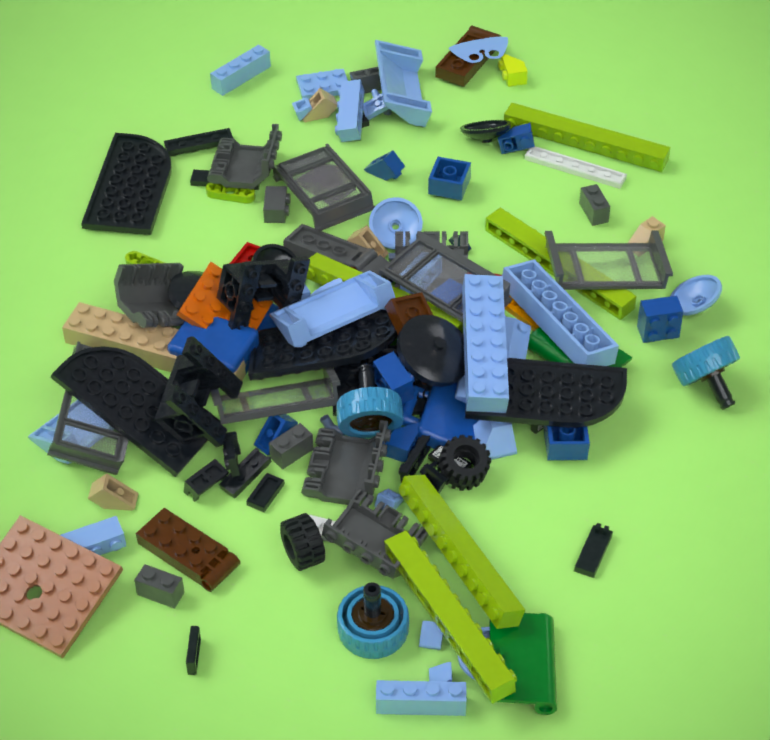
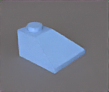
M479 420L473 425L475 440L478 438L481 440L480 444L484 443L487 446L485 450H489L491 460L517 454L512 423Z

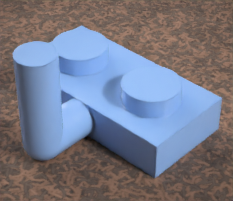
M372 89L373 98L363 105V111L368 120L389 109L384 105L382 93L380 94L377 89Z

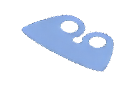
M508 37L472 40L449 47V50L470 63H477L483 59V54L479 52L480 50H485L484 54L486 57L498 59L506 51ZM496 50L499 52V55L493 57L489 55V52ZM471 54H477L479 55V59L471 60L469 56Z

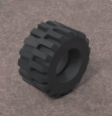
M460 435L459 438L455 436L443 446L437 461L439 463L437 470L448 479L446 485L450 483L452 485L451 488L459 487L460 491H464L465 488L472 490L473 486L476 488L483 482L490 468L491 458L489 457V450H485L487 446L484 443L480 444L481 440L478 438L474 440L472 439L473 436L468 435V438L465 435ZM464 457L470 460L473 468L466 469L460 467L454 458Z
M307 513L281 522L280 534L285 551L291 563L298 571L325 561V547L320 531L314 520Z

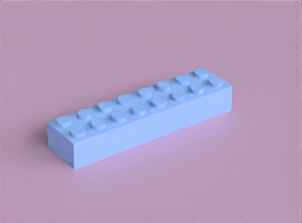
M535 259L503 268V279L510 283L509 295L573 363L599 366L615 364L619 345Z
M465 274L462 286L466 411L506 413L509 402L503 276Z

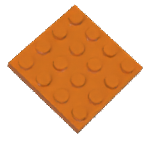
M213 262L209 263L178 311V317L193 326L207 329L212 324L214 317L230 319L231 312L216 298L222 268ZM253 298L254 310L251 312L248 327L257 330L273 303L271 300L257 302Z

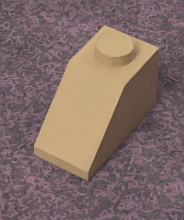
M319 88L309 99L312 110L302 120L309 122L328 118L337 108L335 97Z
M652 216L639 225L628 243H648L651 230H658L663 241L666 225ZM633 252V254H635V255L638 256V257H640V256H642L644 253H646V252Z
M368 225L353 232L347 239V241L362 247L374 249L378 256L381 255L383 258L389 254Z
M106 473L92 483L88 499L104 509L132 511L136 506L138 492Z

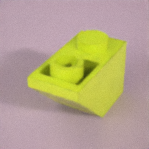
M504 54L501 57V61H498L499 70H502L503 81H506L508 87L527 84L528 71L524 61Z

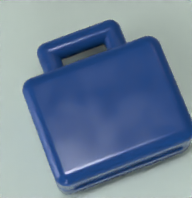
M214 317L212 324L207 329L193 326L185 321L167 346L170 354L175 356L182 355L187 338L194 336L233 373L244 360L246 364L245 372L247 374L251 351L259 345V333L256 329L248 326H240V330L238 328L231 330L228 326L229 320L220 317Z
M458 382L450 386H432L430 392L426 391L425 397L428 399L419 418L412 416L417 402V394L419 393V397L423 398V391L425 389L413 385L415 389L413 393L414 399L403 405L402 425L408 426L420 422L416 439L422 435L430 436L427 446H431L432 449H435L438 445L445 446L448 440L451 441L452 437L455 436L459 438L460 435H465L468 438V435H470L475 440L473 425L479 420L465 419L466 403L455 399Z

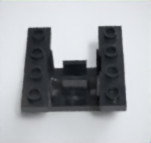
M308 257L290 258V261L288 259L223 264L216 298L231 312L228 324L231 330L235 328L240 330V326H249L251 312L254 310L253 298L257 302L272 300L279 309L300 301L310 259Z
M194 336L188 337L182 355L176 357L154 420L179 442L204 436L215 447H220L223 445L227 429L212 416L211 412H205L201 407L206 406L210 391L218 388L231 399L238 398L243 382Z

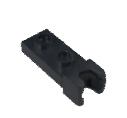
M235 431L227 432L223 442L226 470L231 471L232 477L239 476L238 455L241 454L237 433Z

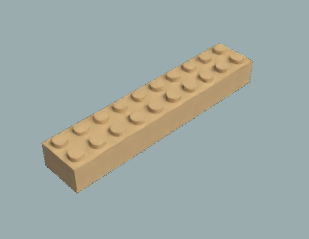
M79 302L62 327L65 343L76 346L79 341L80 344L90 347L105 346L123 349L142 358L152 367L168 372L172 371L177 357L168 352L167 346L179 329L170 326L161 327L159 324L156 327L142 328L138 323H133L125 314ZM244 360L234 372L241 381L246 375Z

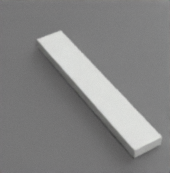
M536 146L529 148L525 154L524 160L619 189L627 177L625 173Z

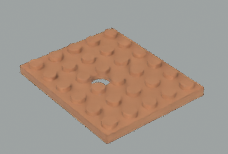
M20 515L0 543V625L51 653L64 658L122 573L123 568ZM34 586L41 587L42 594L39 598L31 600L27 598V592L30 588Z

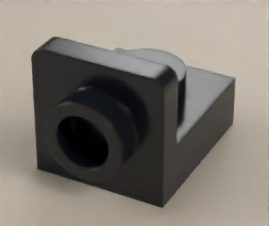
M437 461L431 464L427 463L422 467L420 473L421 475H426L440 494L448 479L436 470L439 464Z

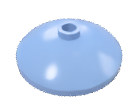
M393 197L381 201L374 207L369 218V228L381 244L388 249L395 250V231H403V246H405V231H410V245L416 241L417 231H422L423 221L420 211L412 202L403 198ZM393 225H398L399 228H398V229H393L392 226H393Z
M700 275L681 283L670 296L678 297L684 311V316L695 315L715 304L722 293V284L713 275Z

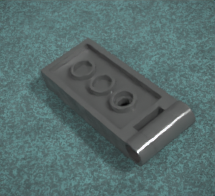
M304 224L295 229L283 242V247L293 252L296 257L310 258L314 254L319 253L358 271H361L378 257L377 252L372 248L362 247L323 231L317 232L315 228Z

